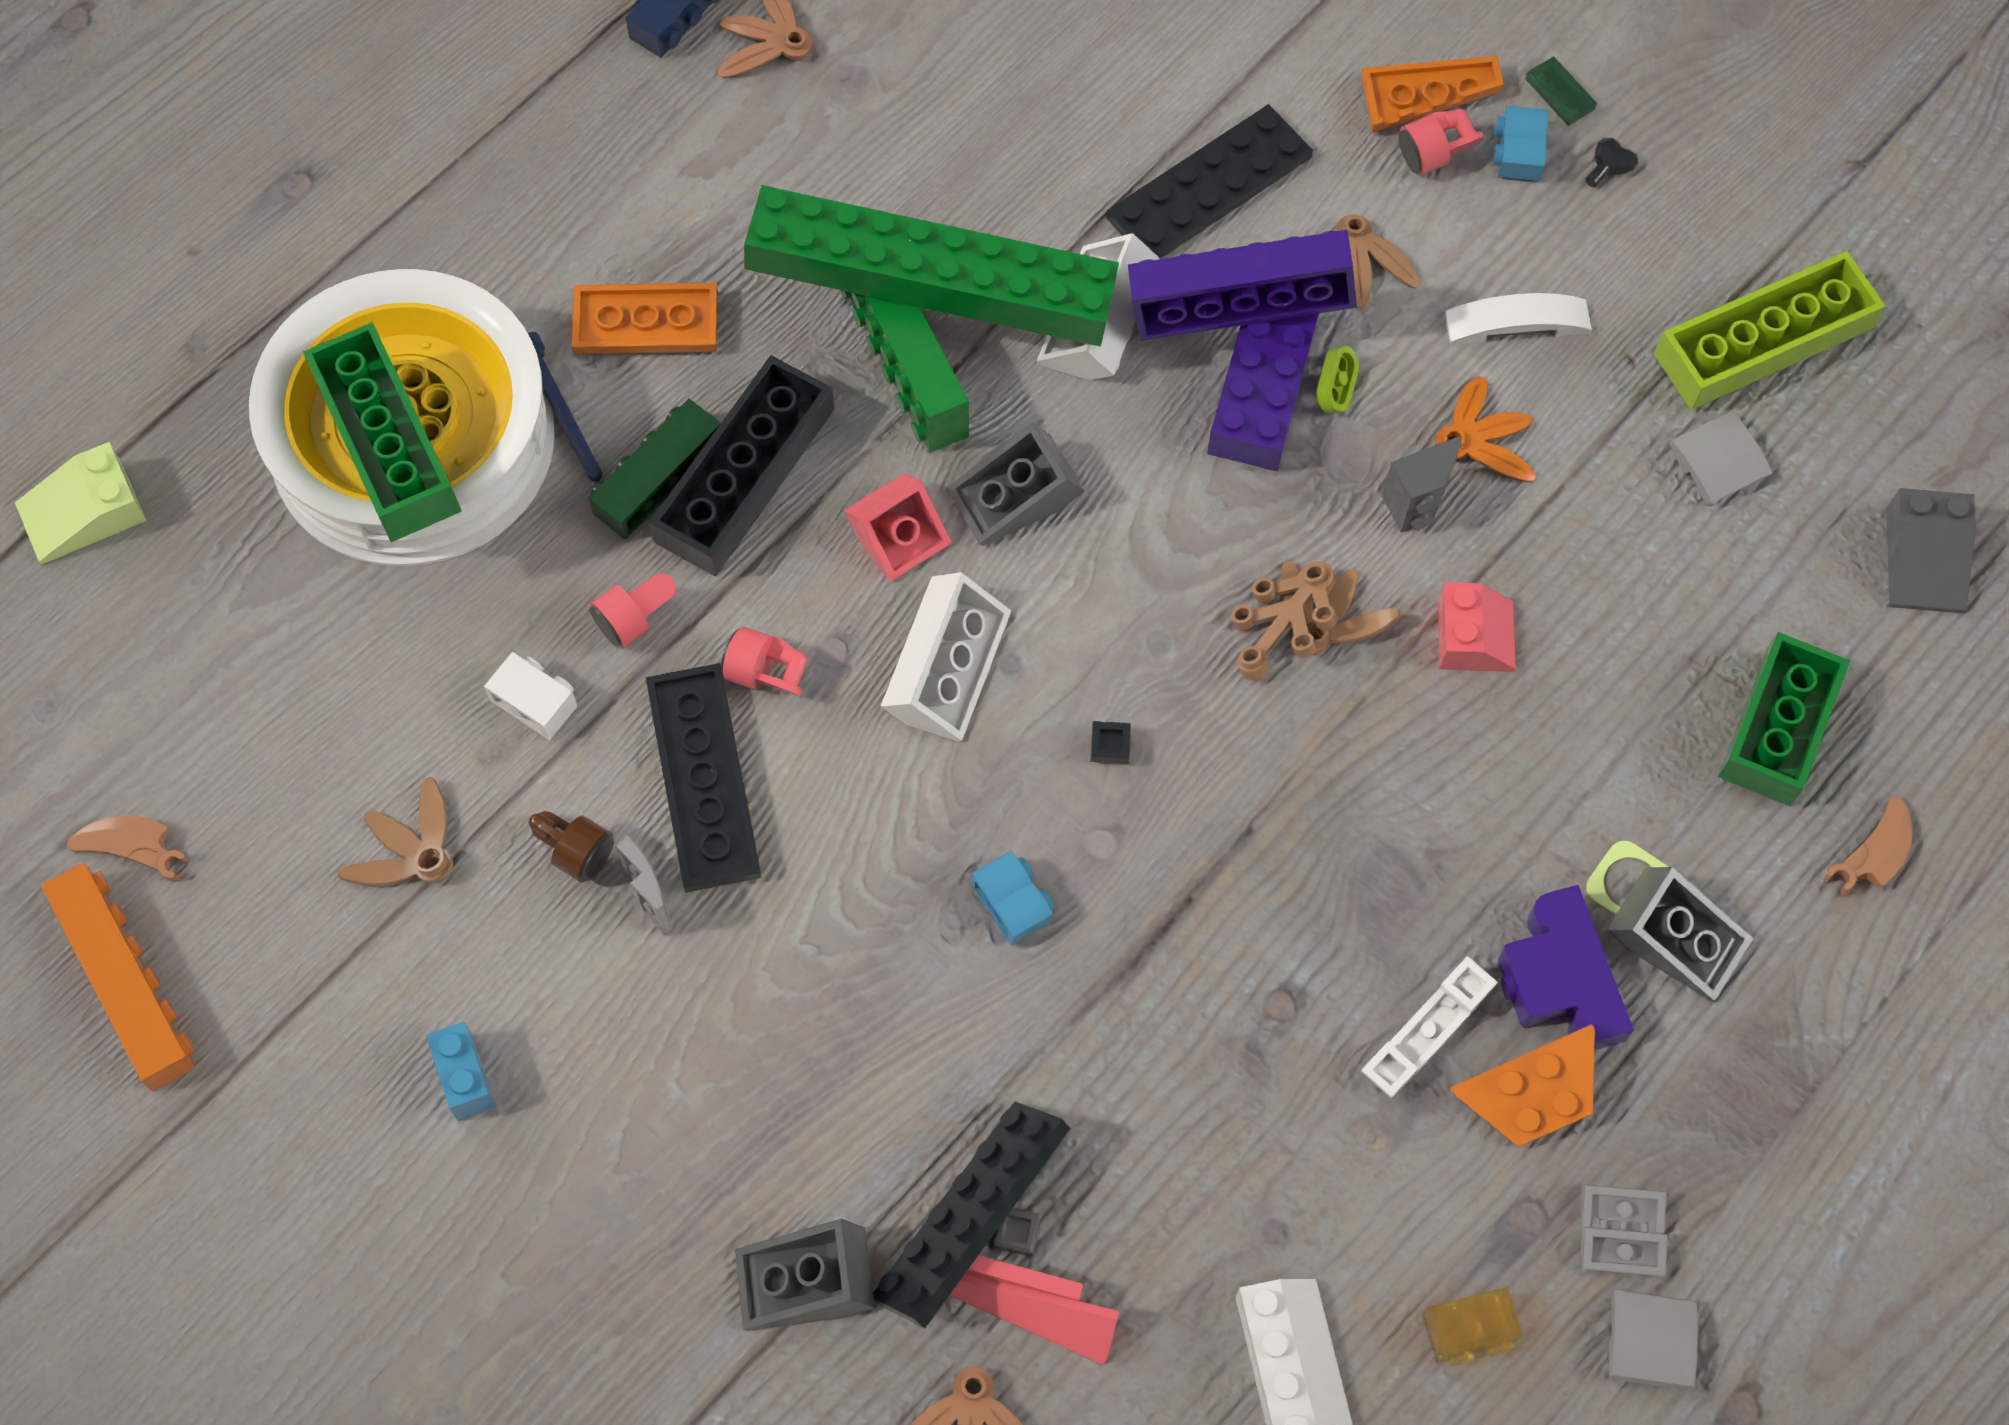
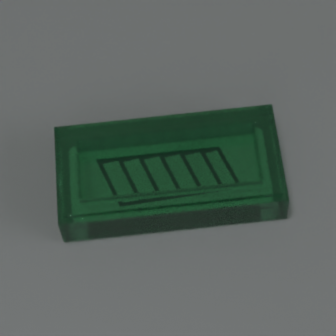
M1554 56L1527 72L1525 80L1567 126L1595 110L1597 102Z

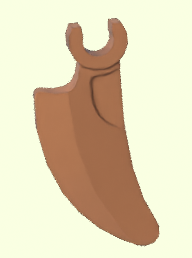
M1892 797L1887 803L1881 821L1867 840L1844 862L1832 865L1828 869L1824 878L1827 883L1835 876H1841L1845 879L1846 883L1840 891L1842 896L1849 894L1856 881L1860 879H1866L1878 889H1882L1894 879L1905 863L1911 848L1912 822L1906 804L1901 798Z
M134 815L113 816L90 823L74 833L67 842L68 849L75 853L94 852L129 859L159 871L162 876L172 882H178L180 877L169 870L171 863L177 860L183 863H188L189 861L187 856L181 851L165 850L164 842L170 832L169 827L155 820Z

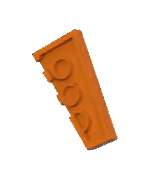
M1498 56L1362 68L1361 81L1371 133L1501 93L1504 85Z

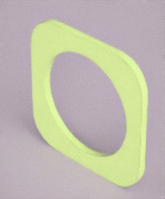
M1619 841L1612 845L1586 884L1588 896L1613 915H1616L1621 907L1609 898L1604 887V876L1611 864L1620 859L1633 858L1645 862L1650 867H1669L1630 841Z

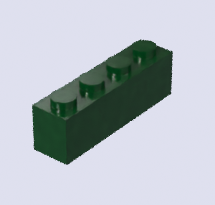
M690 398L681 406L673 408L667 415L666 421L656 431L649 432L643 438L641 446L631 456L627 455L620 460L616 471L606 480H601L594 486L588 497L593 515L626 540L666 500L721 422Z

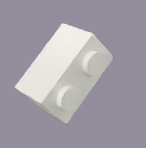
M512 652L484 685L488 698L492 703L550 741L577 708L573 694L574 689L563 678L555 676L553 679L545 674L543 667L533 658L526 656L523 659Z

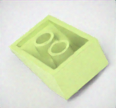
M110 442L73 456L15 502L41 565L146 521L123 464Z

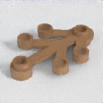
M1313 562L1304 566L1298 576L1274 583L1269 578H1260L1252 586L1254 596L1260 603H1269L1276 596L1296 593L1290 600L1254 610L1247 605H1240L1233 609L1231 619L1235 628L1241 631L1249 630L1256 624L1274 620L1255 646H1248L1241 651L1237 663L1244 678L1254 681L1262 679L1268 674L1270 663L1267 655L1290 625H1292L1294 634L1291 645L1295 655L1300 658H1307L1314 654L1316 644L1308 630L1304 607L1313 597L1316 608L1313 610L1312 616L1316 627L1321 630H1329L1336 625L1337 616L1328 598V593L1332 590L1335 582V574L1330 565L1324 562ZM1269 588L1268 591L1260 593L1262 589ZM1324 615H1330L1326 619H1320ZM1242 616H1248L1244 620H1239V618ZM1302 643H1309L1305 647H1299V645Z

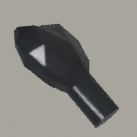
M1613 137L1603 138L1597 143L1594 158L1597 166L1585 180L1589 186L1596 187L1608 174L1619 175L1632 171L1638 164L1637 154L1629 149L1622 148L1619 141Z

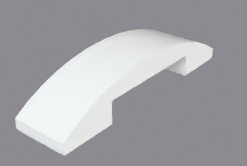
M1527 293L1492 297L1446 310L1444 314L1450 345L1483 343L1486 341L1487 335L1554 330L1555 337L1591 334L1592 331L1586 300L1562 294Z
M1467 956L1442 982L1440 988L1393 1039L1390 1042L1388 1041L1361 1072L1386 1095L1392 1098L1445 1044L1498 982Z

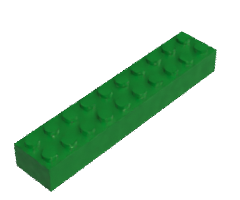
M761 185L744 243L745 270L1100 347L1119 267V262L764 185Z

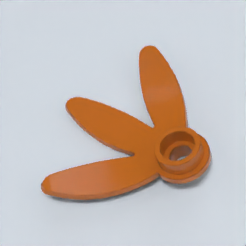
M1475 377L1463 388L1458 397L1453 415V425L1445 426L1439 430L1436 435L1435 445L1448 441V438L1459 437L1462 444L1456 460L1468 455L1485 467L1504 476L1524 482L1534 481L1536 473L1523 459L1501 446L1486 442L1522 431L1532 424L1533 418L1525 413L1504 412L1487 416L1475 422L1487 394V380L1484 377Z

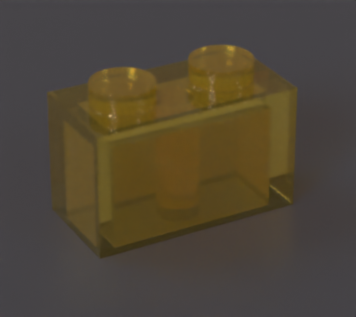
M1507 1287L1430 1306L1422 1314L1436 1363L1449 1361L1451 1367L1473 1361V1354L1488 1350L1490 1356L1514 1350L1513 1343H1516L1523 1336Z

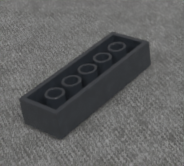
M770 355L649 522L654 543L716 577L834 411L833 388Z

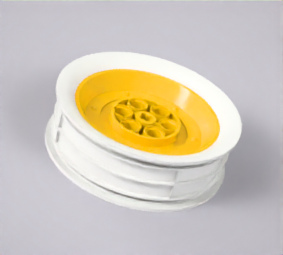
M419 269L378 271L343 281L314 296L295 310L271 337L255 368L250 388L249 420L252 436L265 466L272 474L278 492L289 512L311 536L323 545L350 558L371 564L386 566L427 565L458 557L486 544L513 524L526 510L539 491L551 463L555 438L554 414L552 406L542 388L541 369L531 338L513 312L495 296L469 281L436 271ZM373 322L427 437L436 436L430 443L462 512L392 543L376 513L303 354L305 350ZM421 383L417 387L409 388L413 384ZM439 405H446L441 409H435Z

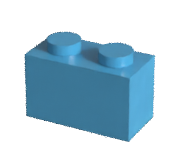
M465 1021L427 1034L426 1038L448 1107L457 1121L496 1107L473 1035Z

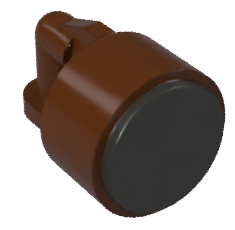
M548 811L533 814L529 818L528 823L534 836L554 848L551 864L581 883L595 877L610 856L614 845L612 832L584 815L577 817L571 823Z

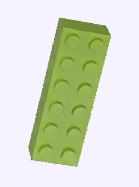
M1845 251L1664 331L1654 351V355L1690 410H1693L1873 329L1886 305L1849 252Z

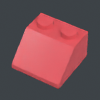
M906 473L901 474L843 510L859 542L890 581L895 580L952 543L922 481Z
M1444 582L1438 599L1439 669L1515 672L1513 601L1484 584Z

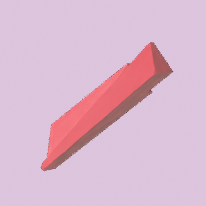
M978 1255L950 1294L959 1300L1099 1364H1105L1107 1361L1119 1311L1080 1302L1083 1284Z

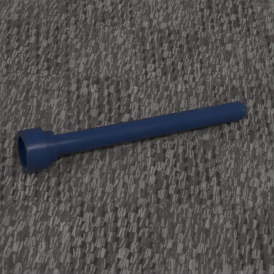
M528 332L538 356L543 391L588 478L593 482L600 481L602 471L543 359L545 346L537 332Z

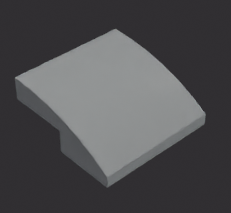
M1733 411L1725 413L1669 441L1683 473H1691L1705 505L1711 504L1773 473L1755 439Z
M626 836L616 845V849L625 873L633 880L630 884L638 907L666 935L671 931V926L657 879L640 849Z
M1582 1184L1581 1268L1665 1276L1668 1235L1664 1234L1667 1192Z
M1614 1290L1611 1298L1612 1335L1608 1343L1609 1379L1693 1391L1696 1380L1698 1345L1697 1302Z

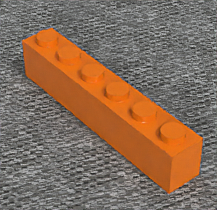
M83 862L42 884L41 887L140 1080L153 1092L196 1068L190 1057V1054L196 1052L195 1048L184 1031L178 1034L173 1024L178 1019V1016L169 1000L166 998L161 1001L155 989L161 987V984L150 966L143 967L139 957L144 955V951L134 934L127 936L122 925L128 921L117 902L110 904L106 893L111 891V888L101 871L93 873Z

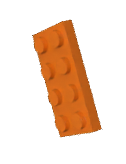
M717 282L574 285L571 344L573 354L717 352Z

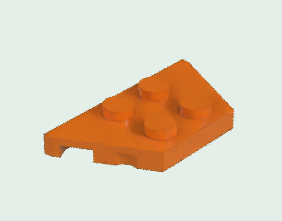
M1592 1024L1456 1084L1450 1087L1451 1092L1518 1147L1593 1114L1595 1029Z

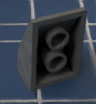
M1035 423L1030 424L946 487L978 543L982 546L1056 513L1084 492L1083 487L1052 436Z
M1899 488L1886 508L1890 607L1964 614L1967 610L1976 529L1974 494Z
M1673 867L1645 868L1607 928V931L1632 953L1709 1001H1716L1754 939Z
M838 1219L735 1249L743 1330L745 1331L840 1318L875 1308L866 1231L863 1226Z

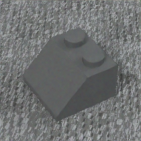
M1459 437L1391 462L1382 498L1400 532L1411 528L1413 530L1423 529L1434 520L1462 444Z

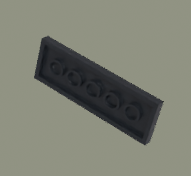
M1267 104L1108 209L1106 219L1122 236L1133 233L1161 259L1311 159L1313 149Z
M717 663L645 677L685 893L762 878L725 684L721 672V664Z
M1014 1101L1011 1107L1003 1113L1000 1122L989 1137L980 1144L976 1154L963 1172L955 1178L952 1187L940 1203L932 1209L928 1219L915 1237L906 1244L903 1253L889 1272L881 1278L878 1287L873 1292L874 1301L881 1307L925 1329L1071 1128L1059 1117Z

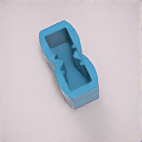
M1506 105L1503 116L1497 115L1494 137H1500V144H1495L1492 165H1498V177L1540 181L1545 167L1548 110Z
M1009 851L971 873L970 883L983 905L992 915L998 928L1012 946L1050 924L1053 916L1051 910L1054 909V904L1043 888L1038 890L1030 879L1034 875L1027 861L1023 857L1018 859L1012 851Z

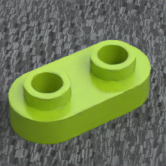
M1347 345L1332 348L1325 356L1315 397L1320 408L1327 414L1343 412L1349 407L1359 372V361L1355 351Z

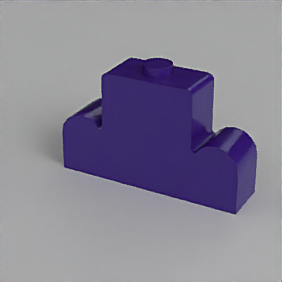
M1579 885L1552 891L1540 896L1527 919L1528 929L1533 937L1506 944L1498 957V964L1503 975L1501 978L1502 991L1508 1001L1512 1000L1521 1026L1530 1028L1569 1017L1571 1020L1567 1028L1568 1035L1591 1024L1595 1029L1594 1050L1626 1042L1634 1030Z

